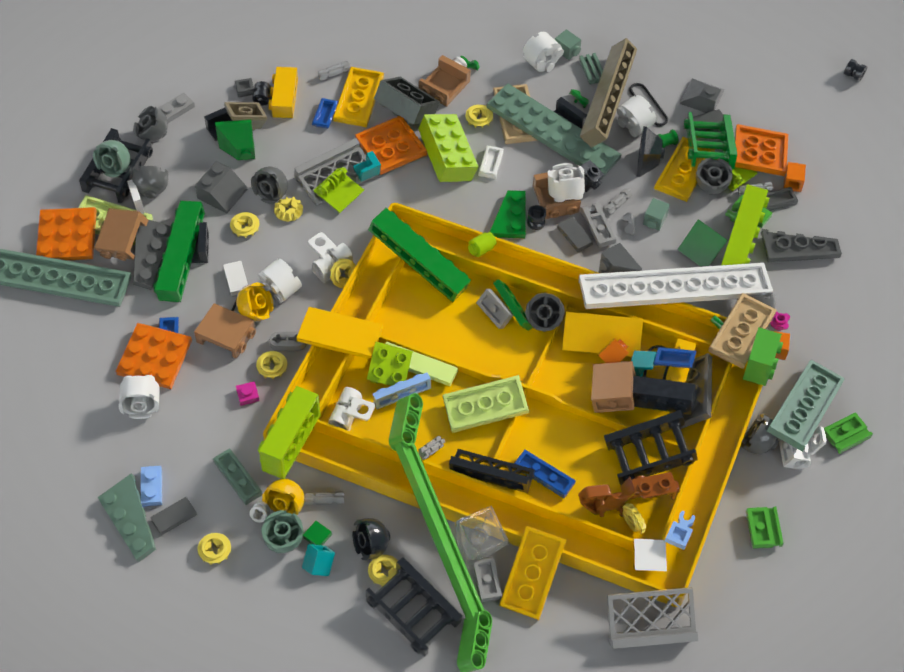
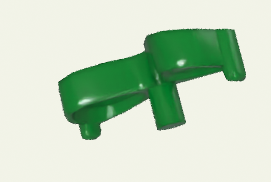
M460 56L465 60L466 68L470 67L478 71L480 66L476 60L468 61L464 56Z
M571 89L569 94L575 97L574 103L579 101L583 108H586L589 100L581 96L580 91Z

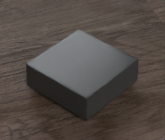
M252 78L235 81L238 97L254 94Z

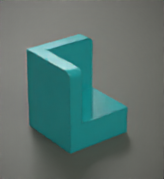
M371 151L366 153V160L353 166V170L362 182L380 174L381 164L374 152Z
M634 351L631 361H633L635 376L642 377L644 370H652L654 366H659L654 365L657 352Z
M308 544L302 568L311 575L329 576L335 552L327 546Z

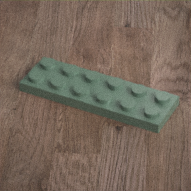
M810 360L767 432L803 452L845 378Z

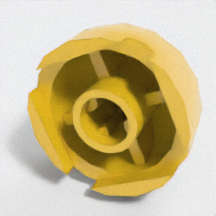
M258 282L243 287L236 299L239 313L253 319L254 322L269 318L270 312L274 309L270 291H266L263 288L265 285Z
M279 479L273 481L262 494V501L273 512L284 510L286 513L298 515L304 505V493L294 481Z

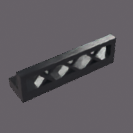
M457 449L455 457L451 456L449 461L450 470L477 480L528 493L535 474V469ZM460 457H467L470 459V461L461 459ZM485 462L488 463L489 466L480 463ZM500 468H507L508 471L501 470ZM519 473H526V474H529V475H528V477H527V476L520 475Z

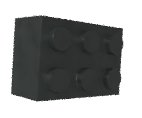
M401 76L381 80L374 99L381 106L389 108L393 114L401 116L411 125L421 123L424 114H435L440 101Z

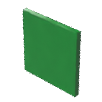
M698 219L677 250L700 267H706L711 265L727 242V239Z

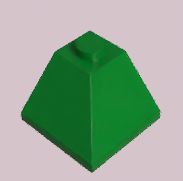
M251 120L215 122L219 149L236 160L256 159Z

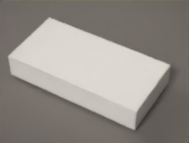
M486 146L478 176L496 179L504 153L503 148Z
M129 180L127 182L136 210L144 214L145 211L137 186L132 180Z
M242 261L223 265L231 297L238 295L242 288L248 285Z

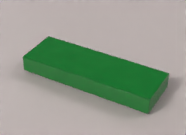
M496 280L493 283L520 326L528 331L532 329L533 326L527 321L525 311L508 285L501 280Z

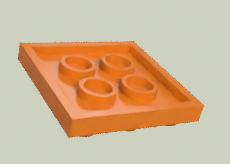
M401 116L355 134V138L359 141L364 153L373 151L381 164L380 175L427 155L426 148Z
M737 124L734 136L737 149L735 167L785 177L787 172L789 134Z
M96 208L41 209L36 255L65 261L93 259Z
M137 323L116 369V374L123 377L152 375L160 387L172 389L191 345L192 338L187 335Z

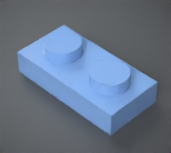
M161 466L141 467L142 507L162 505Z

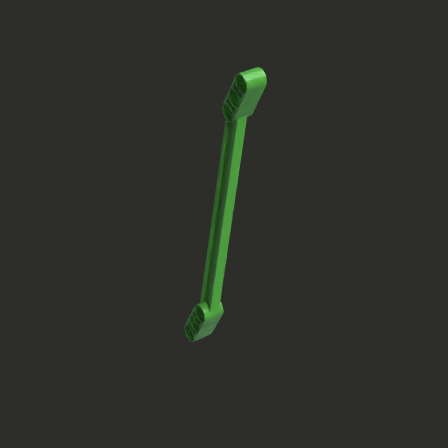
M412 393L396 403L389 435V445L393 450L397 451L465 615L457 666L461 672H472L485 666L492 628V616L482 606L414 444L423 401L418 394Z

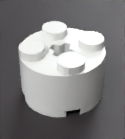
M539 32V36H532L525 44L523 58L537 71L550 72L554 69L558 59L563 55L564 50L547 32Z
M634 95L617 108L618 124L622 128H628L633 137L642 134L643 126L649 128L656 123L657 119L655 112L651 113L649 109L651 107L649 102L640 95Z
M563 163L553 166L551 171L550 169L548 170V192L554 198V201L564 202L565 200H580L583 198L585 182L584 169L578 165V168H576L571 163Z
M277 258L264 268L258 276L264 282L263 285L265 286L263 288L266 291H272L274 298L281 304L299 290L302 284L297 276L294 278V275L291 273L293 271L291 267L282 259Z
M152 375L125 376L119 387V410L122 414L125 412L133 419H146L151 417L153 412H158L160 387Z

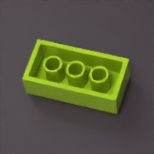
M424 114L418 130L439 182L472 181L478 169V164L457 114Z
M296 386L294 391L288 394L286 405L279 410L275 424H271L268 429L267 438L259 444L258 452L262 471L285 479L321 415L319 394Z

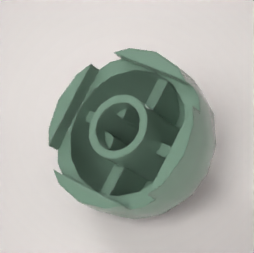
M116 140L102 142L93 152L96 167L99 170L102 168L106 172L104 175L112 178L121 175L128 168L131 160L128 149L124 144Z
M280 510L273 512L264 520L265 523L261 528L264 543L270 550L284 554L293 551L302 542L303 525L296 514Z

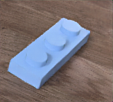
M428 372L417 374L409 380L399 381L391 387L377 390L373 393L376 409L395 403L412 393L418 394L431 389V378Z

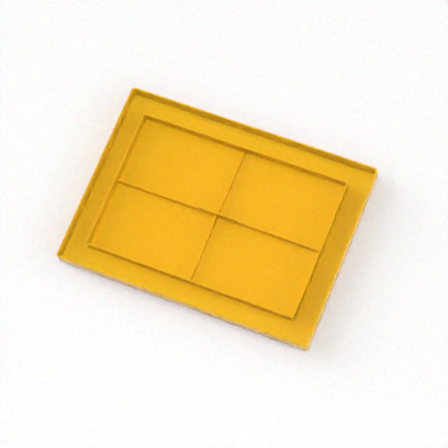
M392 203L388 210L394 212L401 221L408 224L415 233L421 235L428 244L438 249L440 254L452 261L455 267L465 272L471 279V282L467 289L452 302L373 235L331 312L383 324V330L378 342L384 344L389 342L458 368L451 386L431 380V389L418 393L422 398L423 408L414 443L417 451L419 452L421 447L437 436L445 440L444 446L425 460L421 458L445 518L517 547L520 546L526 525L564 538L566 543L559 563L634 592L688 588L763 385L743 380L747 364L742 369L708 351L720 330L711 322V319L716 315L725 322L727 317L685 302L586 309L579 283V275L600 273L495 237L497 244L492 250L480 257H476L469 252L468 243L483 232L399 203ZM496 280H501L508 285L524 311H526L528 302L535 295L549 293L561 300L564 305L565 314L567 311L643 319L640 351H648L649 348L655 345L675 349L677 339L679 338L696 343L695 358L707 353L711 355V418L681 429L688 450L695 449L698 460L689 466L682 465L654 474L671 472L674 481H678L680 492L677 493L675 500H672L671 496L667 494L647 499L641 497L626 502V504H633L646 524L644 533L638 534L634 532L626 523L624 516H620L619 511H606L604 517H600V514L594 515L581 505L578 494L587 486L605 484L609 485L611 493L622 492L617 474L622 473V469L615 450H608L604 435L673 412L634 407V410L594 413L591 401L593 364H604L605 362L598 356V353L562 350L565 314L561 324L550 331H539L535 328L528 331L520 326L514 316L503 329H499L476 303L486 289H491L507 306L493 284ZM312 345L263 431L264 441L268 436L269 427L271 424H275L279 410L286 405L288 394L293 392L296 386L319 394L321 415L295 461L420 509L397 451L393 450L389 445V435L397 402L379 409L375 407L368 421L354 418L350 431L328 423L345 387L356 389L361 393L363 400L374 403L373 393L381 388L391 386L382 383L376 384L367 380L371 359ZM655 348L651 351L657 352L658 348ZM626 356L621 362H629L632 360V357ZM654 366L652 370H647L646 377L663 379L666 366ZM408 371L406 380L413 378L417 374ZM519 375L529 413L452 433L442 395ZM362 405L358 413L365 414L369 409L367 406ZM673 431L663 432L661 436L669 457L680 454L681 452ZM648 437L643 439L642 443L649 463L661 460L654 438ZM633 443L624 445L623 450L630 470L641 467L635 445ZM457 449L514 464L525 449L576 480L565 499L535 480H532L528 493L477 480L450 470L449 461L451 456L455 457ZM460 457L461 459L470 461V459L467 457ZM485 462L480 463V464L489 466L488 463H485ZM500 468L501 470L508 471L507 468ZM681 511H685L683 516L685 520H690L692 515L695 516L694 524L689 527L693 531L684 550L666 542L667 571L635 570L634 539L665 540L673 521L679 523L678 518ZM686 593L679 594L674 601L681 606ZM664 595L656 598L657 601L665 604L669 601Z

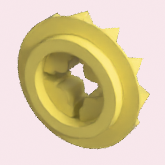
M473 105L466 111V121H468L469 125H474L475 128L477 126L483 128L484 125L489 126L490 122L493 121V112L485 105Z
M286 196L285 199H280L278 203H275L274 213L282 221H294L302 215L303 205L295 197L288 198Z
M248 212L235 215L230 222L232 233L237 234L238 237L244 236L245 238L248 235L253 236L260 226L257 216ZM248 223V227L246 226L245 228L242 229V225H245V224Z
M339 259L333 263V267L330 269L331 276L329 277L333 285L338 288H344L356 267L353 261ZM339 269L346 270L344 273L347 278L340 277L341 272Z
M276 351L263 353L256 363L259 375H263L265 379L267 377L272 379L277 376L281 377L286 372L288 365L286 357ZM271 360H273L275 365L273 370L270 369Z
M631 503L625 504L623 506V516L626 523L634 532L638 534L644 533L646 524L638 509Z
M220 533L208 534L198 544L199 556L203 562L206 561L210 565L213 563L220 564L224 559L227 560L228 555L231 553L229 539ZM212 543H214L216 548H219L217 555L211 551Z
M381 555L373 559L368 566L369 578H371L374 584L376 583L383 587L397 574L396 564L398 560L391 555ZM382 565L386 570H389L388 577L384 573H380L382 572Z

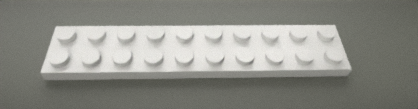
M764 263L579 275V283L586 309L739 299L742 293L748 296L765 295V297L773 294Z

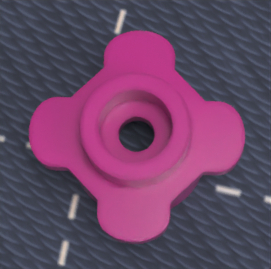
M776 311L770 325L776 330H786L789 328L788 320H790V315Z

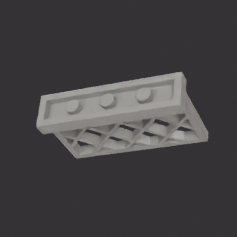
M357 138L294 168V178L297 182L301 183L316 206L326 201L322 198L317 199L314 195L315 192L311 189L314 190L317 187L318 180L324 181L327 178L320 175L321 171L329 170L332 171V174L337 169L335 167L339 162L347 164L346 175L356 177L354 182L358 185L378 176L376 175L361 182L355 172L348 171L349 164L357 165L366 160V155L359 147L360 143ZM359 154L361 162L352 161L351 156ZM311 177L315 178L316 181L314 185L307 184L304 179Z
M692 587L607 595L610 629L609 644L613 649L698 641ZM688 593V602L682 608L674 600L679 594ZM664 595L669 601L661 610L653 602L658 596ZM638 597H643L648 601L641 611L632 605ZM622 599L627 603L620 613L613 609V600ZM672 603L681 609L673 619L664 613ZM651 604L660 611L652 621L644 615ZM629 607H632L639 613L631 623L622 616ZM685 613L690 618V626L681 627L676 621ZM664 615L671 622L666 628L660 629L655 623ZM641 616L650 623L645 630H638L634 627V624ZM621 618L628 624V627L623 632L615 633V624Z

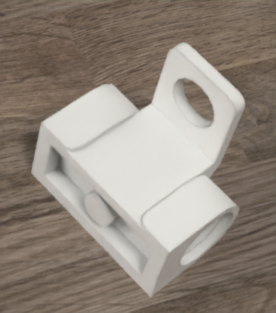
M323 232L308 240V244L319 254V258L312 262V272L324 284L331 280L329 278L331 276L330 269L333 267L334 262H337L339 259L353 261L352 253L346 244L341 243L336 247ZM323 239L326 243L323 246H317L315 241Z
M345 387L328 423L350 431L354 418L365 421L370 419L375 404L363 400L361 393L356 389ZM362 405L367 406L369 409L365 414L358 413Z
M818 427L814 431L803 452L778 438L783 467L792 469L809 467L811 465L810 456L814 455L826 444L824 428ZM820 434V442L817 444L816 437Z

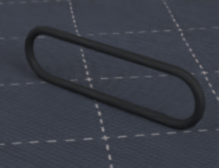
M641 83L632 84L630 86V92L633 96L635 95V93L633 92L632 88L636 85L642 86L644 90L647 92V94L650 96V98L653 100V102L656 104L658 109L661 111V113L664 115L666 119L664 123L656 122L654 124L657 126H663L667 124V115L659 106V104L651 95V93L648 91V89Z

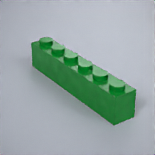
M180 201L178 208L175 209V220L171 224V235L167 238V249L162 255L163 263L158 269V280L154 283V293L157 294L159 301L181 302L199 236V222H203L205 215L202 202Z
M385 208L371 221L368 231L450 301L454 302L467 289L471 282L468 275L455 267L452 261L441 255L438 249L428 244L421 235L415 233L394 212Z

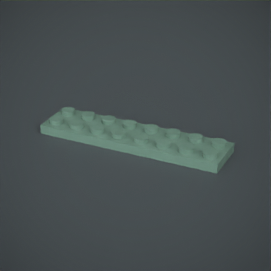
M509 83L487 103L489 110L527 134H530L576 165L581 166L591 160L605 176L621 159V153L603 142L591 148L580 137L581 128Z
M0 249V285L120 307L132 277L131 272Z

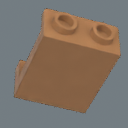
M442 55L438 59V67L427 79L421 78L419 80V89L447 107L470 82L471 70Z
M548 172L534 175L533 188L539 205L543 206L546 210L545 219L573 215L580 212V200L571 199L564 202H556L549 195Z
M109 208L94 248L101 253L100 256L106 259L114 257L126 261V259L134 260L135 255L130 250L139 226H147L149 220L140 211Z
M213 303L194 333L197 343L203 345L205 341H208L231 351L233 357L237 359L240 353L242 354L245 351L248 341L255 336L256 329L253 319Z
M633 361L593 364L591 401L594 413L634 410L633 376H635Z

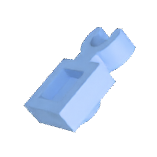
M685 511L680 512L679 523L673 521L665 538V542L683 550L693 531L689 527L694 524L695 520L694 515H692L690 520H685L683 518Z

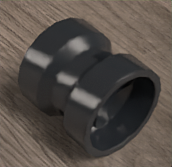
M851 59L844 70V74L854 77V80L859 82L865 75L868 67L864 64L860 65L856 60Z
M264 81L255 83L252 97L253 102H257L261 106L269 104L271 89L269 83Z
M533 205L529 208L527 225L530 229L541 230L545 226L546 210L543 206Z

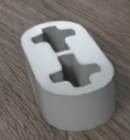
M298 331L274 332L269 338L270 347L274 351H301L306 347V343H295Z

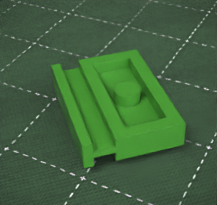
M856 412L824 428L825 437L833 447H836L839 454L870 439L873 435L872 432L868 431L866 424Z
M777 507L747 508L746 516L752 548L782 547L784 542Z

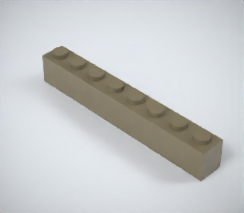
M627 38L613 45L610 49L580 134L583 141L591 148L608 138L637 52V48Z

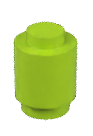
M484 232L469 241L468 250L472 255L480 257L494 248L497 244L496 238L491 232Z

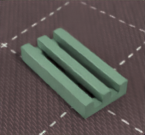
M592 53V56L586 54V57H583V55L579 56V61L589 84L599 83L603 68L596 53ZM587 61H588V63H589V66H590V68H591V71H592V73H593L595 79L592 78V75H591V73H590V71H589V69H588V66H587V64H586Z

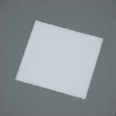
M634 539L635 570L667 571L665 540Z

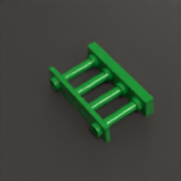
M688 112V118L684 119V129L687 131L688 159L691 160V167H695L697 158H720L726 161L732 169H735L737 149L731 115L723 114L722 121L717 123L693 121L692 112ZM694 128L716 129L719 132L695 131ZM696 138L720 139L723 142L696 141ZM697 148L721 149L724 153L698 151Z

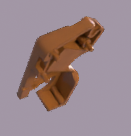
M668 472L648 477L637 476L633 480L629 477L620 486L622 492L611 493L609 485L605 484L587 486L578 496L581 505L594 515L600 514V517H604L606 511L616 510L623 517V506L628 500L641 497L647 499L667 494L671 496L672 500H675L677 493L680 492L678 481H674L672 473Z

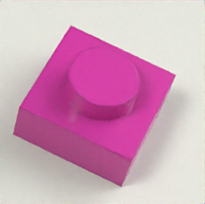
M255 381L236 386L240 406L260 401Z

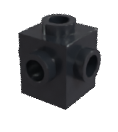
M589 160L581 165L584 169L586 193L591 189L596 190L602 184L600 180L604 176L599 168Z

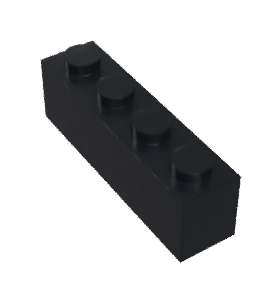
M633 376L634 407L668 412L681 410L682 414L692 415L696 401V384Z

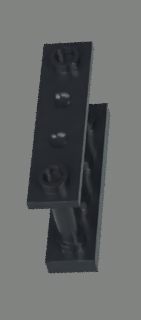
M111 128L104 141H119L128 150L138 152L135 159L130 160L128 171L118 176V178L122 179L119 186L98 180L100 174L106 172L102 168L99 170L96 167L93 158L79 179L82 192L89 194L92 187L96 186L116 192L118 203H122L130 192L127 181L132 180V170L136 168V171H138L141 166L145 165L147 159L153 154V148L150 139H146L143 146L122 141L118 130Z
M681 410L604 435L608 450H615L622 469V473L617 474L620 486L629 477L631 480L637 476L648 477L682 465L689 466L698 460L696 450H688L680 428L685 425ZM669 430L673 431L681 452L671 457L667 453L661 436L663 432ZM648 437L654 438L661 460L649 463L642 440ZM630 443L635 445L642 465L632 470L629 468L623 446Z
M402 557L397 561V574L376 593L370 588L366 590V602L373 609L377 608L411 642L410 646L417 654L421 653L425 657L429 650L426 644L447 624H452L456 628L462 621V615ZM407 579L412 584L411 589L389 608L381 599L399 582ZM417 594H422L427 599L426 604L404 623L396 614ZM432 609H437L442 614L441 619L419 638L411 629Z

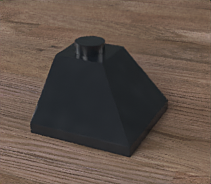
M643 126L636 177H641L659 166L660 158L664 159L665 148H662L663 140L645 126Z

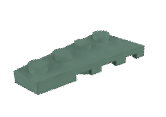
M131 473L97 498L136 560L140 562L154 552L156 547L150 527L147 524L146 513L141 504V497L135 484V477Z

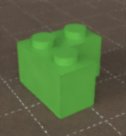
M758 327L743 380L766 386L768 379L772 380L779 360L775 356L776 353L780 354L783 342H780L782 334Z

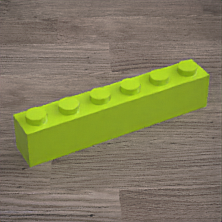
M747 184L721 266L750 264L751 259L748 258L749 253L753 254L756 243L752 242L754 238H758L760 228L757 226L758 223L763 222L765 215L762 210L767 208L770 198L767 197L768 190Z

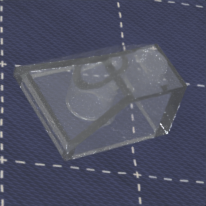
M492 506L455 521L458 548L467 566L487 558L510 543Z

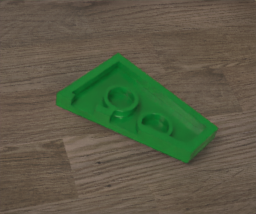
M507 191L490 230L495 237L525 239L526 191Z

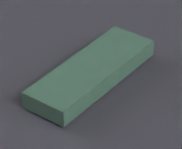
M230 448L213 458L215 465L245 505L262 496V490Z

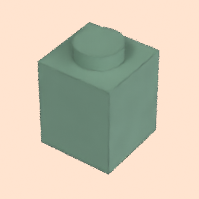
M567 29L555 38V41L564 50L562 56L570 60L580 53L581 39Z
M653 198L645 212L643 225L660 231L668 216L670 204Z

